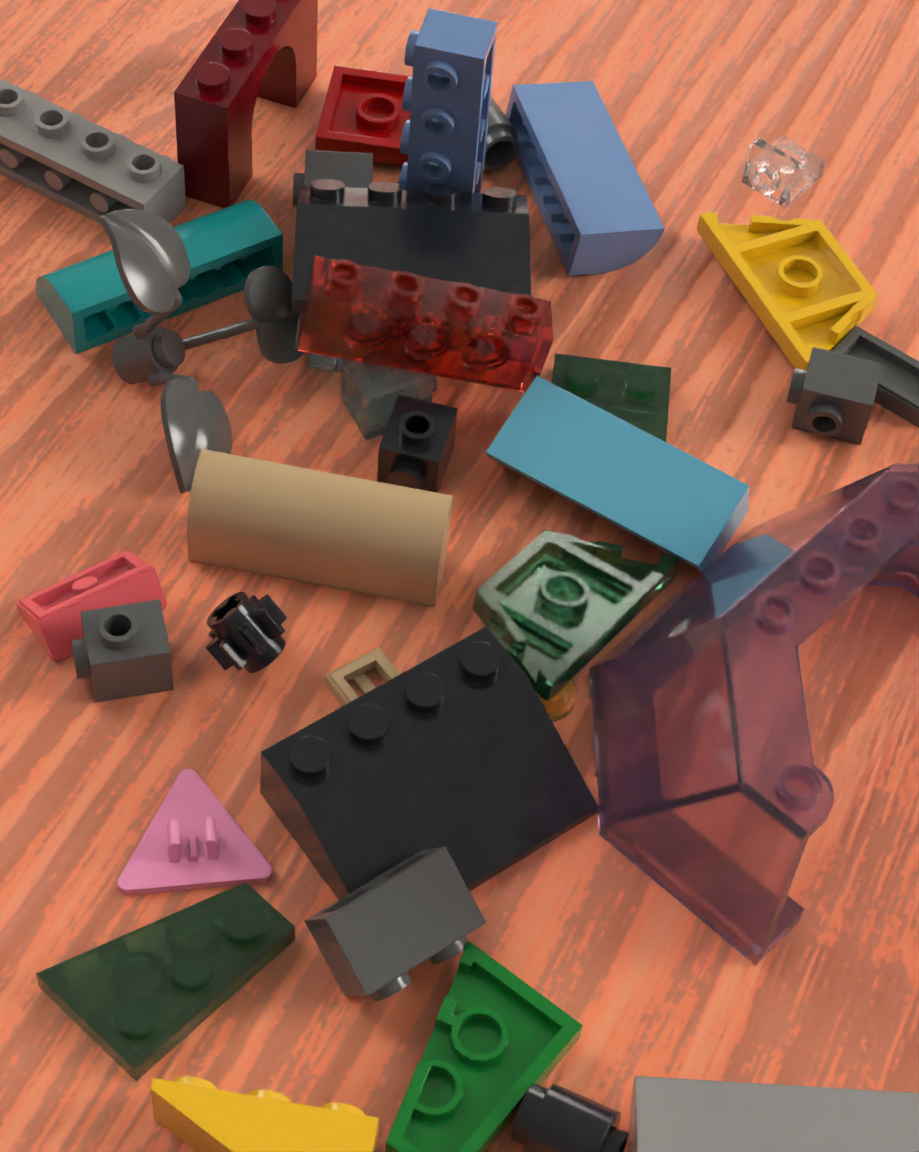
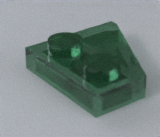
M555 354L551 383L666 442L671 380L670 367Z

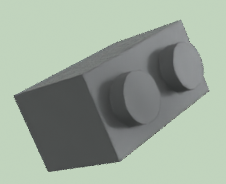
M446 846L419 851L304 920L344 996L368 997L371 995L374 1002L383 1000L406 987L412 981L408 971L428 958L433 965H436L461 953L468 941L466 935L486 923Z

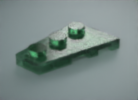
M245 882L36 973L39 987L137 1081L295 940V926Z

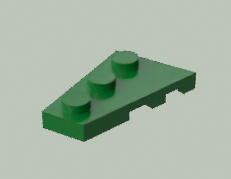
M468 940L448 995H445L436 1017L435 1027L421 1061L416 1066L386 1140L385 1152H485L517 1114L529 1088L534 1083L541 1085L579 1040L583 1025Z

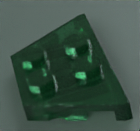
M544 530L476 590L473 610L526 673L537 694L549 702L675 579L680 562L679 559L671 555L660 554L658 565L621 558L622 545L603 541L589 542L581 540L574 535Z

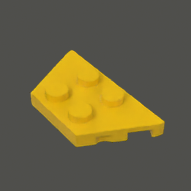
M705 212L699 215L698 233L794 368L807 370L813 347L832 351L855 326H859L874 310L878 294L822 220L802 218L780 220L773 216L751 215L749 225L718 223L717 212Z

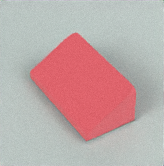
M126 550L19 600L16 605L19 613L46 653L54 661H60L73 655L71 640L84 638L81 619L82 611L160 599L163 611L167 607V602L155 568L130 550Z

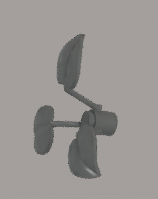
M140 209L113 211L100 216L98 220L110 239L116 266L130 298L141 310L152 314L144 323L132 327L133 335L120 338L115 342L112 350L113 365L119 377L126 383L137 384L148 380L151 387L165 384L161 395V416L164 433L180 493L191 491L201 449L230 454L232 449V432L225 408L213 392H199V385L194 377L171 374L184 361L185 350L256 329L262 355L273 363L286 364L299 359L305 353L310 340L309 320L306 312L291 311L292 281L277 267L262 266L254 269L248 275L244 287L245 303L253 319L185 339H181L179 334L173 330L157 327L182 303V296L177 288L185 285L190 277V262L187 251L178 232L169 222L157 214Z

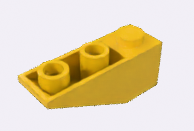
M180 1076L175 1078L174 1081L157 1078L152 1080L150 1091L154 1120L196 1152H376L379 1118L366 1116L361 1109L350 1104L331 1102L324 1104L322 1107L293 1103L287 1096L267 1089H255L247 1094L219 1090L213 1083L193 1076Z

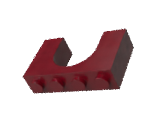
M239 0L174 91L178 163L184 166L186 197L221 208L234 205L253 176L252 122L257 97L297 108L317 77L318 0Z

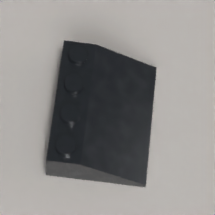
M333 179L314 180L310 183V186L299 185L291 311L531 321L530 227L526 195H517L515 190L506 187H488L483 190V193H461L459 188L446 184L429 185L425 188V191L402 190L401 185L393 182H373L368 185V188L345 187L343 182Z
M487 626L261 752V795L338 900L419 851L445 846L467 888L471 891L597 814L599 808L528 676Z

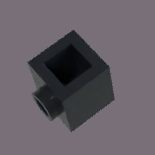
M398 395L379 446L377 482L439 493L454 449L458 408Z

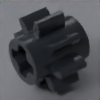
M245 592L235 593L219 604L208 617L207 625L212 630L208 635L213 640L205 648L225 671L234 665L238 670L244 667L249 673H255L268 666L283 651L286 640L282 637L285 629L281 624L288 617L268 594L258 600L255 595L249 598Z

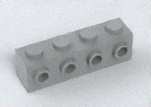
M3 79L0 81L1 175L99 223L98 218L100 216L123 209L149 211L170 223L186 208L183 165L167 156L160 155L141 146L121 134L114 133L95 124L75 112H70L49 102L31 91H26Z

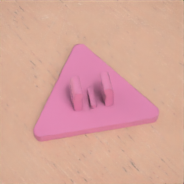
M184 769L179 773L118 879V889L123 895H138L267 883L272 877V866L195 770Z

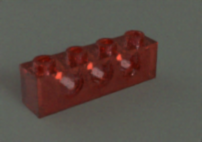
M314 256L300 308L297 351L526 392L536 376L540 377L553 343L551 301L534 298L527 294H513L476 287L464 282L455 283L418 276L407 271H392L356 264L349 260H335Z

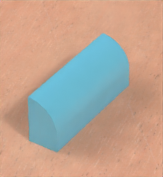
M536 376L485 452L487 457L700 571H705L716 561L749 511V485L539 376Z

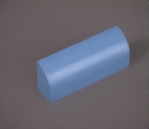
M580 81L513 85L505 116L517 132L518 152L516 158L568 276L612 272L624 268L646 255L659 241L665 228L594 82Z

